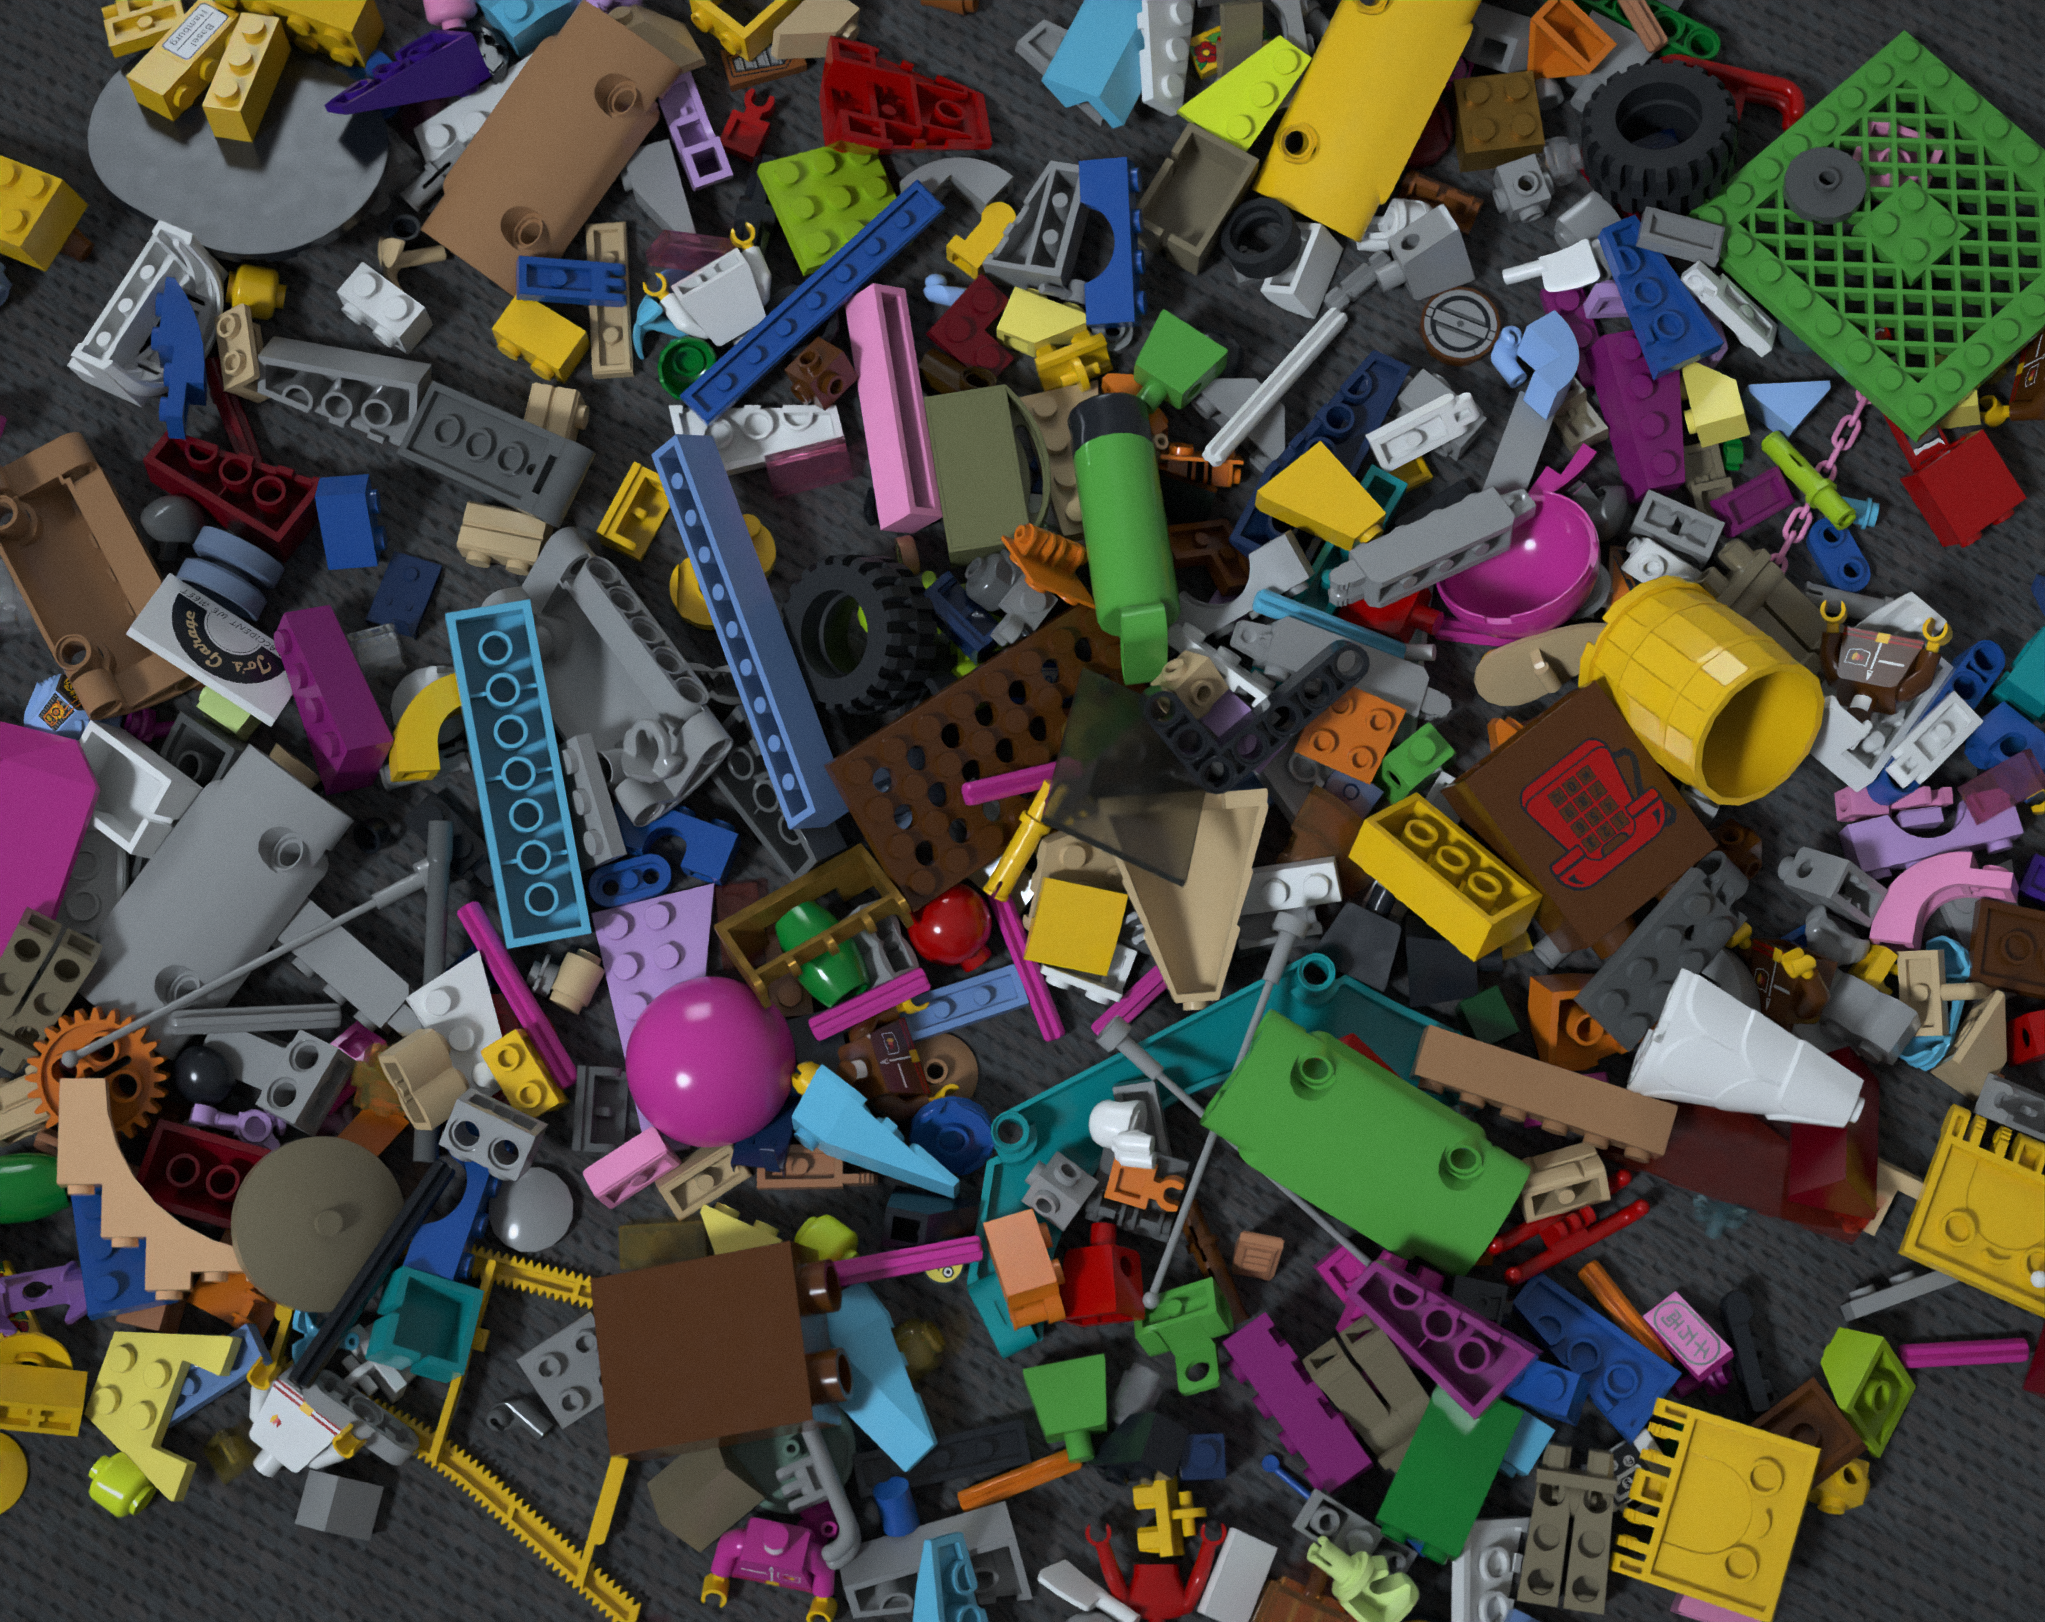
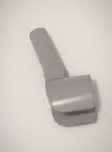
M1072 279L1069 281L1067 288L1040 284L1038 290L1041 294L1064 299V303L1069 302L1076 305L1080 303L1083 305L1085 304L1084 284L1087 282Z

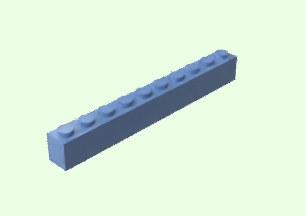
M676 434L651 454L788 828L792 830L826 827L847 813L849 809L823 766L833 760V756L713 436Z

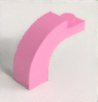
M1949 852L1924 859L1905 870L1887 888L1888 892L1872 922L1869 939L1872 944L1885 946L1895 954H1897V951L1920 950L1925 925L1930 916L1939 907L1960 898H1983L2016 903L2019 890L2016 878L2012 872L2001 866L1985 865L1983 869H1978L1979 866L1973 852Z

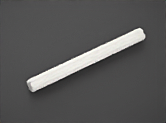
M1333 307L1323 315L1208 443L1202 453L1205 461L1210 462L1213 467L1222 465L1344 328V324L1348 320L1346 313L1340 312L1338 308Z

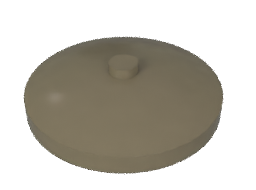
M328 1136L309 1137L288 1142L275 1148L260 1159L244 1178L237 1192L231 1217V1237L236 1258L253 1286L273 1302L302 1312H332L405 1205L402 1193L395 1178L385 1164L369 1150L354 1142ZM398 1260L396 1261V1263L394 1264V1266L392 1267V1269L389 1271L388 1274L392 1273V1271L394 1270V1268H395V1266H396Z

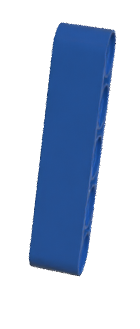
M1982 640L1955 657L1951 662L1954 668L1909 732L1946 695L1955 691V689L1974 711L2005 666V655L2001 647L1993 641ZM1893 756L1887 761L1876 779L1867 786L1869 796L1879 805H1893L1913 793L1920 786L1915 780L1905 788H1902L1897 782V787L1893 785L1890 780L1891 776L1885 770L1895 760Z

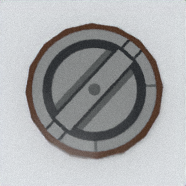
M1457 286L1435 294L1430 298L1421 313L1419 334L1426 345V350L1432 357L1446 365L1463 367L1478 360L1481 361L1490 354L1498 340L1501 323L1497 308L1487 296L1476 289Z

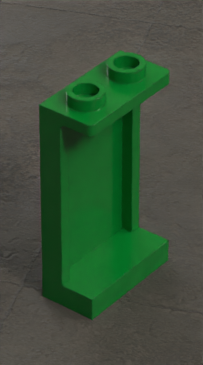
M1437 1384L1377 1514L1375 1523L1382 1526L1380 1534L1403 1545L1406 1539L1423 1546L1421 1554L1440 1564L1445 1565L1447 1559L1456 1562L1524 1411L1498 1400L1483 1417L1474 1420Z

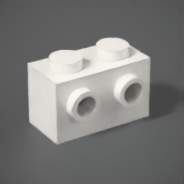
M361 262L337 291L344 305L341 310L349 319L358 325L365 323L374 330L372 333L389 348L395 345L407 355L433 326L423 305L364 262Z

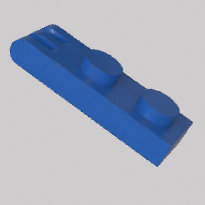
M518 256L516 261V300L624 307L627 305L626 295L610 292L626 291V280L610 277L625 276L626 265Z

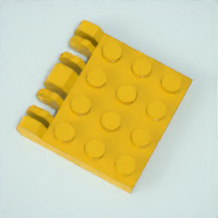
M1952 1104L1941 1127L1940 1139L1898 1254L2045 1318V1287L2036 1288L2030 1280L2033 1272L2038 1270L2045 1272V1173L2044 1175L2041 1174L2045 1164V1143L2019 1133L2015 1137L2006 1159L2004 1155L2011 1139L2012 1130L2001 1125L1995 1132L1989 1151L1979 1147L1982 1135L1986 1129L1987 1119L1976 1114L1968 1127L1964 1140H1962L1970 1120L1971 1111Z
M1657 1397L1652 1414L1684 1424V1428L1681 1432L1653 1422L1649 1423L1647 1431L1651 1432L1652 1435L1663 1439L1670 1438L1679 1441L1675 1459L1663 1455L1660 1451L1642 1448L1639 1458L1672 1469L1668 1478L1636 1467L1628 1498L1660 1508L1658 1517L1625 1507L1622 1517L1635 1524H1645L1654 1527L1650 1544L1639 1541L1636 1537L1627 1534H1617L1615 1544L1646 1554L1645 1562L1612 1551L1608 1569L1763 1622H1773L1822 1449Z

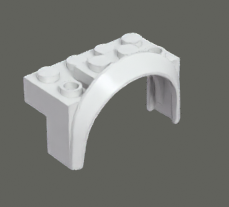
M161 220L158 221L152 230V237L83 342L78 343L72 352V359L67 365L84 382L142 408L149 397L164 394L169 390V387H164V368H160L158 351H152L150 345L139 354L140 349L151 334L153 326H156L161 318L156 317L157 292L164 293L166 277H174L185 294L204 301L205 306L189 300L200 327L206 358L217 338L214 317L223 313V283L229 275L192 233Z
M1910 592L1873 612L1854 628L1927 642L1928 640L1922 631L1924 622L1929 618H1933L1936 621L1935 628L1932 631L1933 637L1942 630L1947 621L1917 595ZM1941 657L1932 686L1911 702L1904 703L1897 714L1887 715L1874 712L1871 721L1867 719L1863 723H1860L1847 712V706L1839 704L1837 690L1827 684L1821 669L1816 676L1819 678L1825 698L1821 728L1809 753L1856 793L1876 779L1892 756L1890 754L1891 750L1906 736L1954 667Z

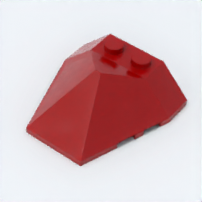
M830 35L819 93L825 147L832 148L841 153L850 152L859 155L990 150L992 138L984 94L938 74L936 79L933 80L912 71L915 64L906 60H902L901 65L877 56L880 49L869 44Z

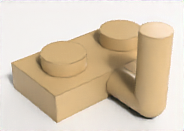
M1944 949L1897 951L1899 999L1918 1012L1921 1026L1914 1036L1949 1035L1947 1001L1984 999L1992 993L1991 987L1979 982L1946 984Z

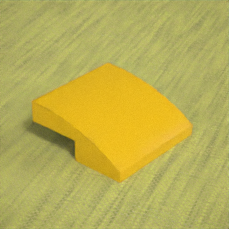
M1043 877L1035 917H1032L1023 959L1107 976L1120 933L1128 894Z

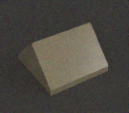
M729 1446L681 1454L647 1483L660 1524L699 1553L708 1548L768 1497Z

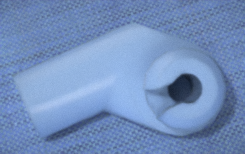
M931 274L925 279L926 287L923 289V293L930 302L951 306L966 288L946 286L947 280L943 275Z
M1506 326L1499 333L1498 340L1493 346L1491 362L1511 388H1516L1527 378V374L1517 363L1518 355L1516 354L1523 334L1515 326Z

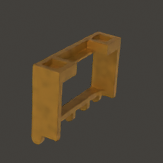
M859 843L714 925V928L727 955L766 1009L772 1006L767 994L768 987L778 978L791 972L794 978L801 975V965L826 951H829L832 956L840 952L838 944L865 929L869 935L878 931L875 923L890 915L896 914L906 928L914 925V922L910 915L911 908L906 899L862 843ZM872 886L883 897L756 970L753 969L746 957L771 944L764 928L778 921L788 911L801 903L810 900L814 901L835 888L844 902Z

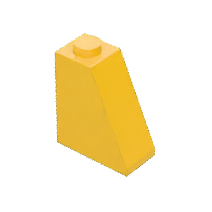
M1321 440L1257 490L1255 506L1259 511L1347 551L1353 550L1362 542L1368 543L1379 538L1384 532L1382 527L1387 513Z

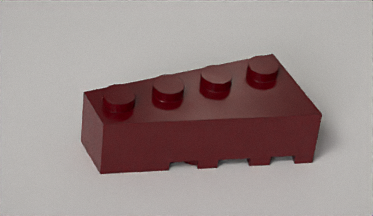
M167 430L143 459L152 483L170 494L184 495L191 498L199 505L206 516L284 564L319 521L315 501L319 477L313 476L311 479L296 474L294 469L281 465L274 467L258 462L253 456L241 452L238 455L219 449V446L188 435H186V439L168 438Z

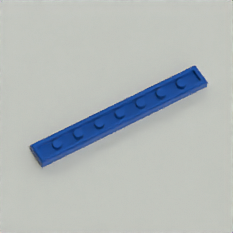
M918 179L915 180L680 395L681 400L709 428L945 212V207Z

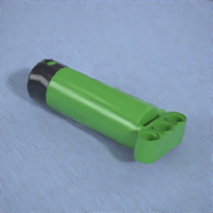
M1122 392L1104 393L1079 402L1070 411L1067 420L1071 435L1070 444L1096 617L1103 631L1120 638L1124 684L1149 683L1161 674L1162 668L1168 662L1167 628L1178 620L1181 613V605L1147 405L1135 395Z

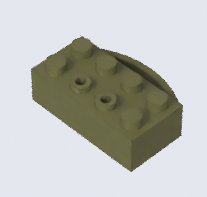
M1006 384L924 397L951 568L969 566L977 557L983 558L991 553H999L1003 548L1007 549L1001 540L1002 535L1014 539L1015 530L1020 525L1030 523L1043 529L1051 500L1050 461L1042 433L1032 414L1020 398ZM1019 427H1024L1030 435L1038 453L1042 469V500L1040 510L1037 513H1031L1028 510L1031 487L1030 472L1025 451L1015 433Z

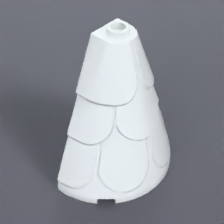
M1683 968L1670 989L1655 1030L1648 1029L1638 1047L1626 1087L1630 1091L1647 1097L1711 1106L1724 1111L1764 1114L1768 1120L1844 1128L1848 1121L1856 1123L1865 1102L1864 1098L1859 1097L1863 1079L1807 1041L1799 1040L1758 1011L1752 1010L1702 976Z

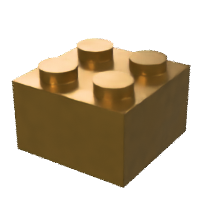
M1533 70L1453 79L1448 103L1460 173L1496 169L1500 165L1535 154L1539 164L1545 146V139Z

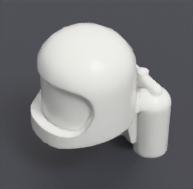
M1393 198L1384 216L1373 217L1361 242L1356 243L1357 249L1372 252L1380 250L1384 252L1390 251L1388 245L1390 237L1431 211L1432 207L1420 200Z
M1107 1099L1098 1103L1093 1108L1089 1118V1130L1094 1142L1102 1147L1112 1149L1116 1161L1122 1166L1144 1169L1155 1168L1157 1153L1153 1151L1155 1138L1143 1133L1147 1122L1145 1101L1116 1102Z

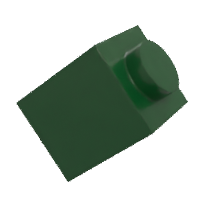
M1483 984L1478 985V994L1476 996L1462 999L1463 1001L1459 1002L1454 1008L1469 1038L1497 1046L1514 1038L1520 1031L1498 985L1487 990Z

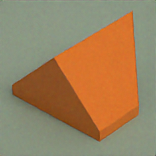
M1548 0L1530 19L1527 71L1533 70L1534 80L1539 78L1548 79L1589 75L1617 43L1572 0Z

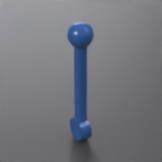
M1265 1456L1262 1460L1264 1471L1268 1473L1274 1472L1308 1501L1312 1493L1279 1466V1460L1276 1456Z

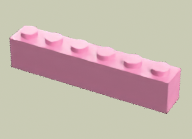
M873 283L851 297L845 303L855 372L859 377L857 379L877 512L880 530L913 534L943 516L905 288Z

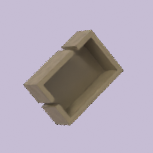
M1189 122L1171 150V158H1166L1136 206V209L1141 208L1144 222L1143 233L1137 234L1138 244L1157 255L1160 254L1162 249L1166 250V260L1197 276L1221 238L1220 233L1226 218L1235 208L1242 204L1257 178L1259 159Z

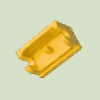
M634 461L596 531L602 545L640 563L670 509L658 473Z
M0 1362V1429L78 1437L84 1408L88 1372Z

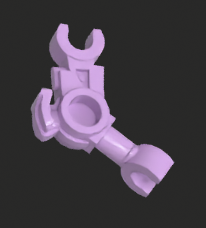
M196 1103L191 1109L188 1121L189 1125L196 1127L218 1128L233 1132L232 1137H237L241 1142L270 1150L281 1146L273 1134V1127L275 1126V1131L279 1136H283L286 1130V1122L274 1117L265 1110L263 1112L259 1109H251L239 1112L238 1115H233Z

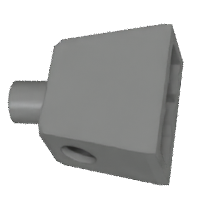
M1593 10L1589 17L1617 45L1589 75L1566 78L1568 84L1577 88L1570 102L1580 112H1583L1585 104L1591 99V94L1600 84L1607 85L1606 79L1617 71L1622 74L1627 71L1628 66L1639 62L1641 66L1649 65L1656 52L1649 53L1646 51L1635 32Z
M1444 204L1435 207L1391 236L1388 245L1394 261L1374 270L1375 277L1384 293L1404 283L1415 300H1422L1475 280L1460 229Z
M1808 847L1800 848L1795 858L1791 856L1785 857L1778 868V876L1781 880H1784V885L1814 906L1825 905L1826 911L1870 928L1888 892L1885 887L1850 860ZM1842 884L1845 886L1844 895L1838 893Z

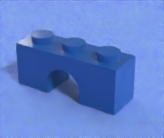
M616 802L614 812L627 853L637 857L649 853L651 846L657 839L667 835L678 836L686 842L687 846L680 865L684 874L710 884L715 883L716 886L724 888L742 843L739 834L734 832L735 827L714 818L711 820V823L695 818L697 813L693 810L676 805L652 823L643 827H636L619 803Z
M1536 1360L1502 1397L1525 1405L1536 1413L1577 1426L1591 1384L1580 1374Z

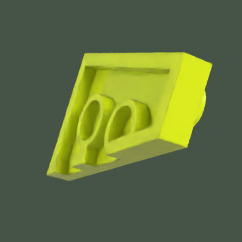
M1279 35L1179 108L1176 113L1188 122L1247 152L1312 58Z

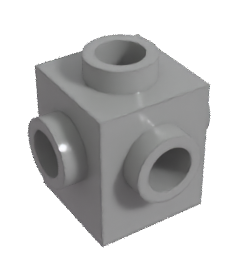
M1535 154L1496 167L1493 178L1496 189L1493 190V198L1500 213L1506 212L1509 223L1520 219L1522 223H1529L1541 218L1545 214L1544 211L1548 210L1551 195H1554V186L1547 171L1541 172Z
M1057 1151L1047 1165L1039 1160L1030 1172L1025 1182L1031 1187L1021 1201L1030 1208H1033L1034 1211L1057 1228L1064 1231L1099 1181Z

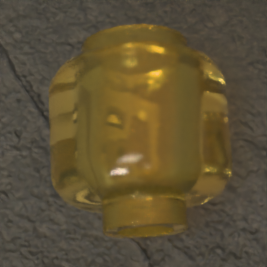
M909 1318L891 1330L899 1352H903L909 1364L905 1368L911 1383L919 1381L942 1364L944 1360L943 1350L946 1349V1342L933 1322L930 1320L923 1322L918 1318Z

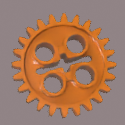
M96 1006L92 1009L90 1018L86 1011L81 1008L74 1013L75 1023L67 1015L58 1018L61 1030L52 1025L44 1029L50 1041L39 1039L34 1042V1047L42 1054L41 1056L37 1055L27 1058V1063L37 1067V1072L25 1076L26 1081L37 1083V1089L28 1093L27 1096L28 1098H41L42 1104L35 1109L34 1113L49 1112L51 1116L45 1125L47 1129L56 1125L59 1120L60 1078H66L59 1069L63 1053L68 1050L77 1051L97 1041L100 1036L104 1037L136 1021L134 1014L121 1022L119 1021V1008L112 1009L107 1018H104L101 1006ZM149 1025L114 1041L115 1052L112 1058H106L96 1050L79 1059L76 1065L77 1075L75 1078H88L95 1072L100 1071L126 1055L131 1057L129 1064L105 1077L109 1083L111 1117L118 1142H121V1130L131 1139L138 1134L135 1123L144 1128L149 1126L152 1122L146 1111L154 1114L160 1112L162 1107L154 1098L165 1097L169 1092L158 1085L160 1081L171 1077V1073L158 1069V1065L166 1061L168 1055L154 1054L153 1050L159 1046L161 1040L156 1039L148 1042L145 1039L151 1028ZM121 1074L131 1075L136 1080L137 1090L134 1095L126 1094L120 1089L119 1078Z

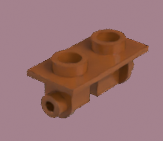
M1413 170L1407 172L1398 198L1426 202L1432 209L1444 204L1459 227L1460 232L1465 235H1469L1484 202L1483 199Z

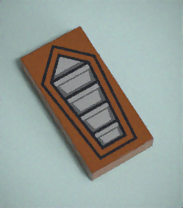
M772 43L750 63L737 53L733 55L726 49L720 51L731 92L807 71L805 58L776 59L771 55Z

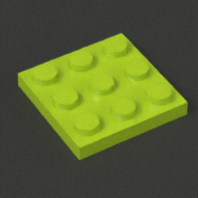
M824 146L762 163L757 170V174L803 276L815 273L897 198L877 155L841 153Z

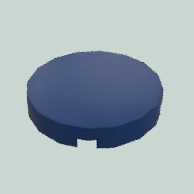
M949 1096L934 1099L922 1106L913 1117L909 1131L910 1145L912 1143L920 1145L949 1172H958V1176L966 1175L983 1166L992 1154L994 1147L991 1139L992 1118L981 1105L968 1098Z

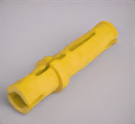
M1049 779L1043 780L1042 786L1029 810H1024L1020 815L1019 820L1021 824L987 884L983 887V890L991 896L1002 882V886L995 896V899L999 901H1008L1011 891L1043 834L1048 835L1053 827L1050 822L1063 799L1068 794V791L1060 785L1049 800V796L1056 785L1054 781Z

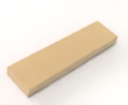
M626 222L586 224L587 261L626 265L625 276L610 277L626 280V291L610 293L626 295L627 305L624 307L589 305L592 375L594 379L634 377Z

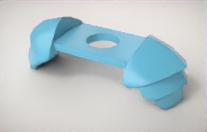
M1944 935L1928 940L1925 943L1926 950L1944 949L1946 984L1965 983V980L1970 976L1971 968L1968 950L1958 941ZM1965 1000L1952 1001V1007L1948 1014L1949 1035L1913 1036L1899 1058L1923 1071L1934 1068L1948 1054L1955 1042V1034Z

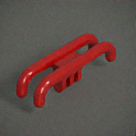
M1669 54L1660 58L1663 60V63L1673 64V60L1685 61L1687 67L1690 68L1697 65L1708 71V77L1714 75L1725 84V89L1731 92L1735 100V108L1738 110V124L1744 101L1777 109L1783 117L1782 129L1784 132L1805 114L1804 94L1794 82L1788 79L1682 54Z
M1620 1169L1607 1177L1610 1196L1631 1183L1632 1174L1629 1170ZM1638 1199L1590 1227L1588 1226L1596 1221V1215L1591 1206H1585L1530 1223L1525 1221L1498 1236H1494L1486 1248V1252L1493 1256L1499 1255L1538 1234L1541 1236L1548 1248L1547 1250L1515 1267L1508 1268L1504 1272V1283L1508 1286H1515L1631 1225L1649 1212L1650 1205L1647 1200Z

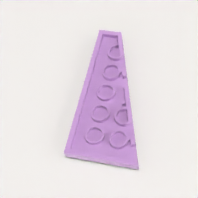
M715 883L591 913L625 1060L632 1028L646 1006L673 985L694 978L707 977L713 902L716 889ZM635 1103L641 1132L649 1127H654L640 1112ZM661 1133L674 1152L691 1148V1145L680 1143Z

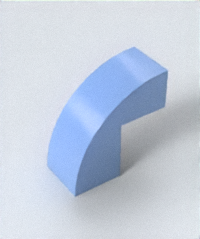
M1555 310L1527 325L1516 353L1535 370L1523 401L1545 420L1552 417L1562 406L1579 363V348L1573 331Z

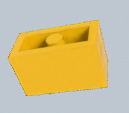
M516 295L492 327L493 334L498 343L497 348L504 355L512 360H517L521 357L531 363L530 368L532 371L547 381H550L553 377L564 384L591 346L585 330L537 301L516 300Z

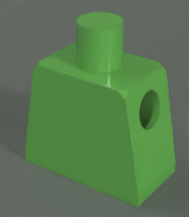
M1163 309L1134 366V380L1143 386L1136 396L1146 403L1149 414H1153L1163 400L1177 409H1183L1224 371L1227 364L1228 350Z
M1428 722L1383 758L1372 783L1382 791H1385L1383 796L1393 805L1416 792H1421L1437 779L1442 771L1445 772L1457 762V753L1434 726ZM1391 772L1398 778L1400 785L1390 776Z
M1104 1353L1022 1369L1025 1386L1046 1442L1056 1443L1065 1441L1069 1463H1081L1094 1459L1091 1436L1107 1432L1106 1366Z

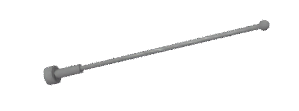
M427 857L413 864L415 873L372 894V900L77 1051L68 1050L64 1052L61 1057L63 1065L69 1068L75 1067L79 1059L375 907L380 910L421 888L427 893L429 866Z
M1278 911L1272 928L1278 931L1279 935L1262 978L1266 982L1232 1072L1249 1051L1252 1037L1260 1023L1274 984L1279 985L1295 939L1305 940L1311 923L1285 912ZM1212 1131L1208 1134L1151 1289L1142 1298L1144 1306L1148 1309H1154L1159 1305L1160 1298L1158 1293L1217 1138V1134Z
M1119 1015L1115 1016L1103 1028L1095 1041L1107 1052L1112 1051L1116 1047L1152 1081L1157 1078L1201 1118L1205 1110L1162 1072L1164 1067L1127 1035L1131 1026ZM1227 1141L1233 1148H1235L1238 1151L1237 1146ZM1267 1177L1367 1267L1372 1264L1373 1261L1302 1197Z

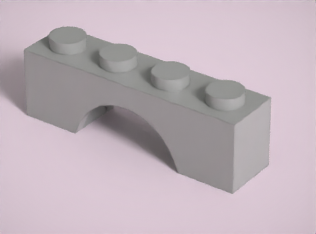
M1289 530L1249 554V579L1245 589L1238 598L1227 603L1210 604L1197 600L1184 590L1179 593L1181 613L1178 620L1172 625L1177 623L1183 627L1185 622L1201 630L1206 636L1213 633L1215 638L1219 639L1234 630L1236 625L1234 620L1249 613L1251 619L1261 615L1252 608L1254 597L1258 591L1266 589L1279 595L1285 593L1287 598H1291L1310 587L1306 580L1313 576L1315 571L1294 534ZM1168 645V658L1176 653L1178 655L1181 654Z

